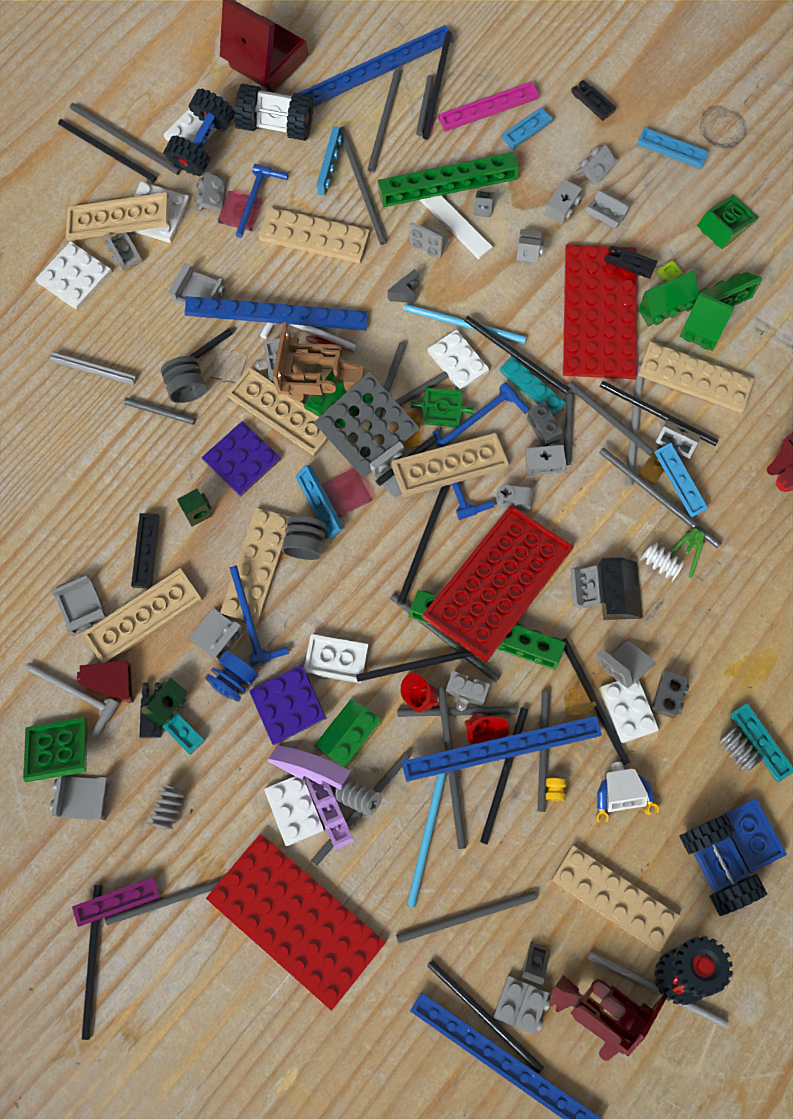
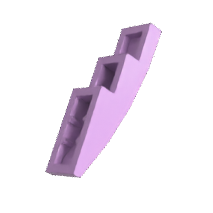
M280 745L276 747L268 758V762L301 780L306 776L320 785L325 781L340 790L351 773L350 770L327 759Z
M305 776L304 779L335 850L354 842L330 785L325 781L320 785Z

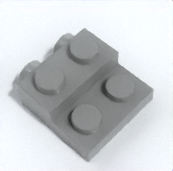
M508 976L493 1018L535 1035L536 1031H541L544 1022L541 1019L543 1010L547 1011L549 1008V993Z

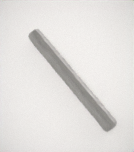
M55 351L50 355L51 362L130 385H134L137 377L135 374Z

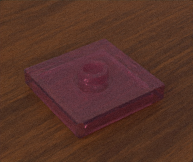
M228 191L218 217V223L238 228L249 195ZM256 197L245 230L252 231L262 204V198Z
M355 468L322 484L339 518L372 501L371 495Z

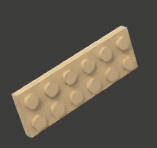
M167 192L67 207L66 238L68 241L104 236L105 234L112 235L167 227L169 225L170 196Z
M268 207L259 234V240L361 264L370 230Z
M653 342L648 344L637 375L740 413L745 409L754 378Z
M250 367L247 368L226 393L228 398L314 457L328 441V438L313 423L319 418L317 415L306 410L304 404L293 399V396L290 394H278L274 383Z
M496 433L393 460L391 461V466L402 495L406 497L507 469L509 463Z
M255 508L236 564L255 625L259 623L282 553L283 539L287 536L285 533L287 518H289V516ZM232 578L220 613L223 616L245 622Z
M180 568L82 634L101 663L111 662L201 602L202 599Z
M574 845L551 880L658 953L680 918L678 914Z

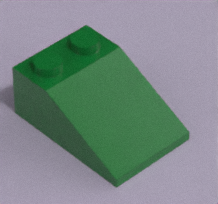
M732 195L709 209L697 224V227L716 246L723 249L756 222L758 217L737 197Z
M700 293L679 337H682L687 342L700 345L703 349L713 351L735 307Z

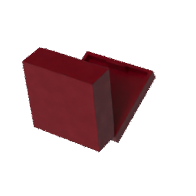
M223 0L220 57L227 60L232 69L257 84L266 87L267 90L273 93L309 55L306 40L235 0Z

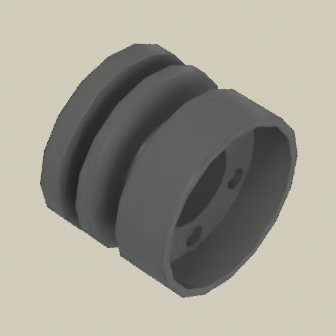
M181 356L171 359L162 366L160 371L172 402H191L206 393L207 387L196 358Z
M291 516L287 518L285 533L288 536H285L283 539L282 552L297 559H320L323 543L320 541L325 537L326 524L318 519L306 516Z

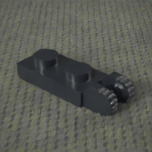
M584 80L579 82L580 88L574 86L571 89L572 94L602 121L616 110L609 100Z
M615 246L609 247L608 252L611 255H606L604 258L607 264L617 266L648 279H651L658 262L625 248L621 249Z
M155 682L154 692L161 685L160 682ZM143 683L140 710L149 700L148 683ZM140 711L139 738H160L161 725L158 726Z

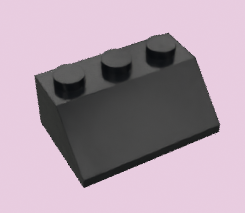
M622 557L602 558L598 566L601 567L604 596V604H602L603 620L642 619L637 562Z

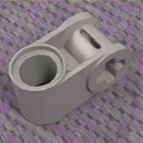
M502 485L498 488L495 500L501 507L509 508L512 505L518 510H530L533 490L529 487Z

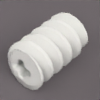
M657 542L650 545L640 561L647 558L646 565L653 562L652 569L655 570L660 567L659 574L666 571L665 578L668 579L673 576V582L683 568L685 561L682 560L677 563L678 556L671 559L672 552L669 551L664 554L665 548L662 547L658 550Z

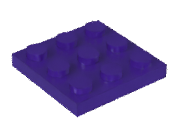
M243 421L201 457L240 497L281 460V457Z
M299 665L249 691L272 745H276L327 719L303 665Z

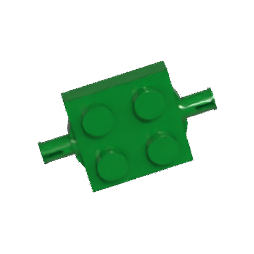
M426 388L423 402L411 401V408L422 409V424L457 428L462 413L473 414L474 406H463V391Z

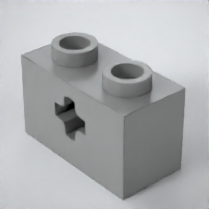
M563 179L547 203L545 215L561 224L565 222L566 218L570 219L574 206H578L582 200V196H580L582 188Z
M667 420L656 443L662 446L672 443L677 453L690 459L701 435Z
M549 444L545 447L533 445L525 450L524 457L527 476L564 473L566 460L563 445Z

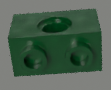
M198 489L177 499L191 527L212 517L209 512L212 509L204 493L200 494Z
M170 677L161 683L140 711L158 726L164 723L168 724L174 717L173 712L175 709H179L185 703V696L188 692ZM163 698L168 700V708L163 705Z

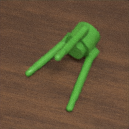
M693 528L690 533H685L684 537L670 551L672 552L671 555H673L685 541H687L686 544L688 545L686 554H689L692 548H697L689 578L693 577L701 549L704 545L703 539L705 538V534L696 528Z

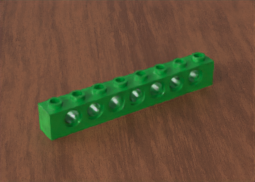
M513 152L379 179L378 193L384 208L518 180V164Z
M417 590L409 611V618L428 623L422 618V615L437 596H434L429 591ZM516 624L509 633L510 637H506L498 647L500 651L556 670L566 643L557 637H549L543 635L540 631L529 630L521 624ZM520 639L527 640L528 644H523ZM538 646H544L547 650L543 651Z

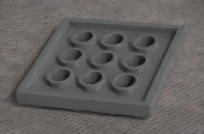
M370 372L313 422L363 478L372 472L370 463L399 441L403 444L419 429L416 423ZM371 393L374 399L371 404L363 402L364 394ZM351 406L359 408L358 416L352 417L349 414ZM378 407H383L386 410L385 417L378 418L375 415V410ZM338 418L344 419L346 423L343 429L335 427V421ZM364 420H370L372 423V428L369 431H365L361 427V423ZM395 421L398 423L399 428L396 432L388 430L389 422ZM354 432L358 435L356 443L348 441L347 436L349 433ZM376 434L384 436L385 441L383 444L377 445L374 442ZM364 446L369 447L371 450V454L368 457H362L360 454V449Z

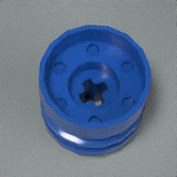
M225 650L217 660L222 670L212 667L211 671L217 677L215 678L207 674L205 679L221 695L239 702L241 696L235 691L237 690L245 694L246 690L240 684L244 682L251 685L259 674L243 660Z

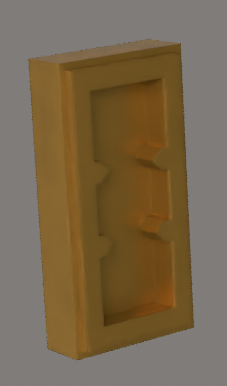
M653 453L638 473L639 476L652 485L656 483L664 472L655 453Z

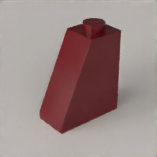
M127 660L79 665L80 671L77 672V681L83 688L127 703H133L131 664Z

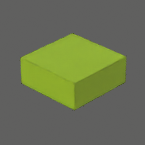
M673 260L657 271L664 282L683 275V272Z

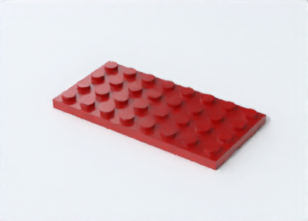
M566 244L562 376L636 379L637 274L617 266H612L604 261L606 255H611L608 252L610 246ZM619 247L637 253L636 247Z
M510 505L423 613L422 618L487 663L572 552L574 546Z
M261 833L206 897L214 907L331 1011L386 944L383 939Z

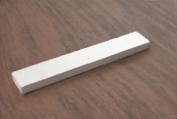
M442 196L420 200L478 260L492 251L493 247Z

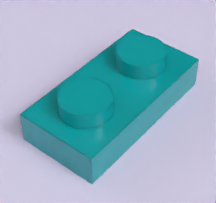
M177 712L168 724L165 723L162 726L189 755H192L205 742Z

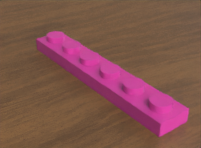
M529 82L438 114V120L444 132L537 100L539 94L533 82Z

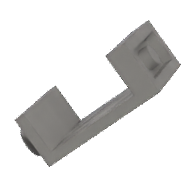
M57 777L53 784L55 797L50 804L52 816L105 821L111 780L105 777H98V779Z

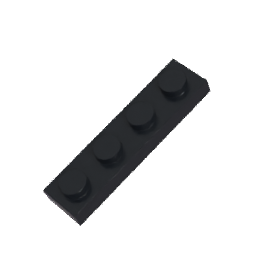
M140 513L131 581L132 588L150 589L152 587L160 520L159 514Z

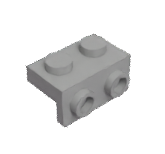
M606 145L596 146L590 151V156L579 163L580 167L576 172L578 174L583 172L590 182L596 185L618 160Z
M207 172L202 178L198 179L196 185L198 193L195 197V203H197L196 210L200 211L202 207L216 212L222 210L225 179Z
M599 190L595 199L587 206L585 212L592 218L598 219L607 226L616 229L624 220L629 205Z
M120 233L112 238L108 234L104 235L107 240L104 242L107 250L113 252L112 258L116 266L120 265L123 271L142 262L127 233Z
M596 565L583 569L571 568L570 579L573 587L572 600L574 605L581 608H589L604 604L601 567Z

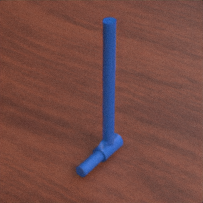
M254 164L252 172L256 179L236 232L237 237H243L263 178L272 176L287 180L288 173Z
M505 382L499 388V396L438 442L444 447L504 400L514 402L524 414L528 413L530 408L518 397L519 395Z
M435 430L432 433L437 439V447L441 448L442 446L438 441L442 439L439 430ZM459 482L452 484L460 505L456 510L458 520L494 508L492 500L476 506L467 503Z
M237 565L229 567L254 651L249 656L251 666L269 662L271 659L289 654L287 647L270 652L261 649Z

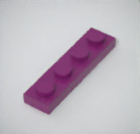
M152 877L74 905L72 909L77 926L80 927L160 898L155 879Z

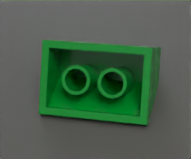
M694 271L644 292L638 310L648 327L654 324L659 325L667 318H675L685 310H692L699 296Z
M749 272L737 273L729 280H722L711 288L706 287L702 289L699 294L703 293L733 307L753 298L762 278Z
M350 699L314 747L336 764L347 769L382 724V719L365 706Z

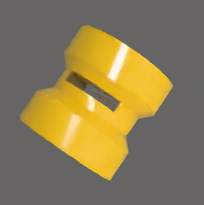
M559 778L546 779V786L549 789L546 792L545 800L566 801V794L562 790L566 787V780Z

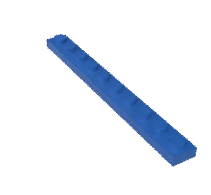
M444 25L298 94L312 96L313 104L316 106L443 47L445 34L449 30Z
M186 296L185 316L278 324L287 322L290 325L366 331L367 311Z
M597 716L405 760L401 763L406 782L601 737L602 733Z
M421 992L410 1012L560 1118L602 1119Z

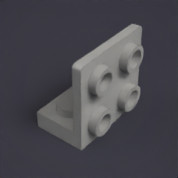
M411 222L410 244L416 249L426 251L433 257L441 258L449 246L451 238L422 224L418 225Z
M400 441L370 463L371 473L377 479L392 468L391 461L406 457L404 446ZM395 475L382 484L393 498L402 493Z
M212 609L189 639L218 660L225 650L228 651L244 631L237 622H231L217 610Z
M626 641L614 653H607L603 649L596 653L600 667L627 689L655 665V661L630 641Z

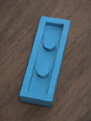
M541 107L503 133L502 140L513 150L551 124L552 117Z

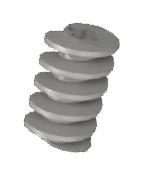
M735 727L721 738L718 745L726 744L723 751H731L730 759L737 757L734 764L742 763L740 771H749L761 762L763 757L756 759L758 752H750L753 748L752 744L745 746L747 739L740 740L739 738L742 733H734L737 728Z
M348 778L341 790L336 788L335 797L339 803L356 809L364 815H372L380 806L382 794L369 789L367 786H362V784L356 783L354 780Z
M161 784L165 791H159L158 794L163 798L155 800L160 806L152 808L157 814L150 815L149 817L154 822L147 824L163 830L173 829L169 822L176 821L172 814L179 813L174 807L182 805L177 798H184L185 795L180 790Z

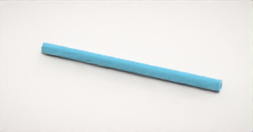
M405 304L404 311L475 330L465 323L464 319ZM482 325L498 337L524 344L526 342V336Z
M446 773L437 776L407 906L415 907Z

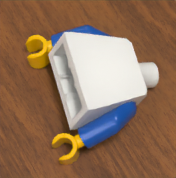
M622 762L613 763L611 765L612 772L606 774V779L601 782L597 792V809H599V812L596 814L597 822H599L600 814H605V822H608L609 816L605 813V809H608V812L645 806L644 812L647 815H651L649 809L652 806L654 812L658 813L659 807L653 804L655 799L651 784L641 775H638L635 769L624 770Z

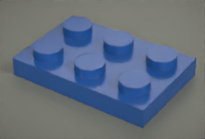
M756 798L724 813L727 814L736 832L730 837L749 873L787 855Z

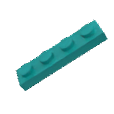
M513 356L500 367L499 371L537 405L545 402L553 416L565 407V401Z
M748 703L730 714V717L749 744H752L754 751L758 752L759 758L763 757L762 762L777 783L793 773V766Z

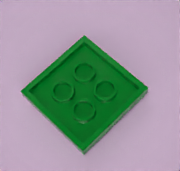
M333 369L324 380L332 381L336 384L335 392L311 395L304 404L306 410L318 417L346 393L344 382L335 381ZM371 393L363 395V402L365 404L373 402L374 398ZM357 406L349 408V414L352 417L359 415L360 410ZM338 418L335 421V427L343 429L346 425L342 418Z
M85 717L25 728L23 779L26 783L87 772V720Z

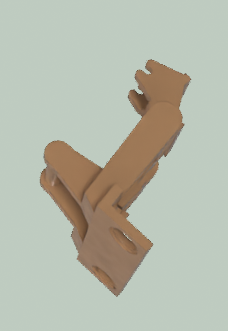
M283 322L273 372V380L278 394L289 395L291 393L293 399L302 401L304 394L322 395V393L335 392L336 384L334 382L322 380L321 374L307 373V365H321L322 369H333L335 381L344 382L346 392L363 378L364 366L343 361L340 346L333 344H298L299 338L291 337L287 322Z

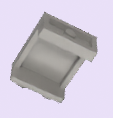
M184 263L168 292L171 301L185 306L186 296L219 299L220 296L224 295L226 286L222 278H219L218 281L193 271L191 265Z
M88 575L78 576L74 578V581L67 584H59L56 586V589L51 591L66 622V630L71 636L88 630L107 617L94 584Z

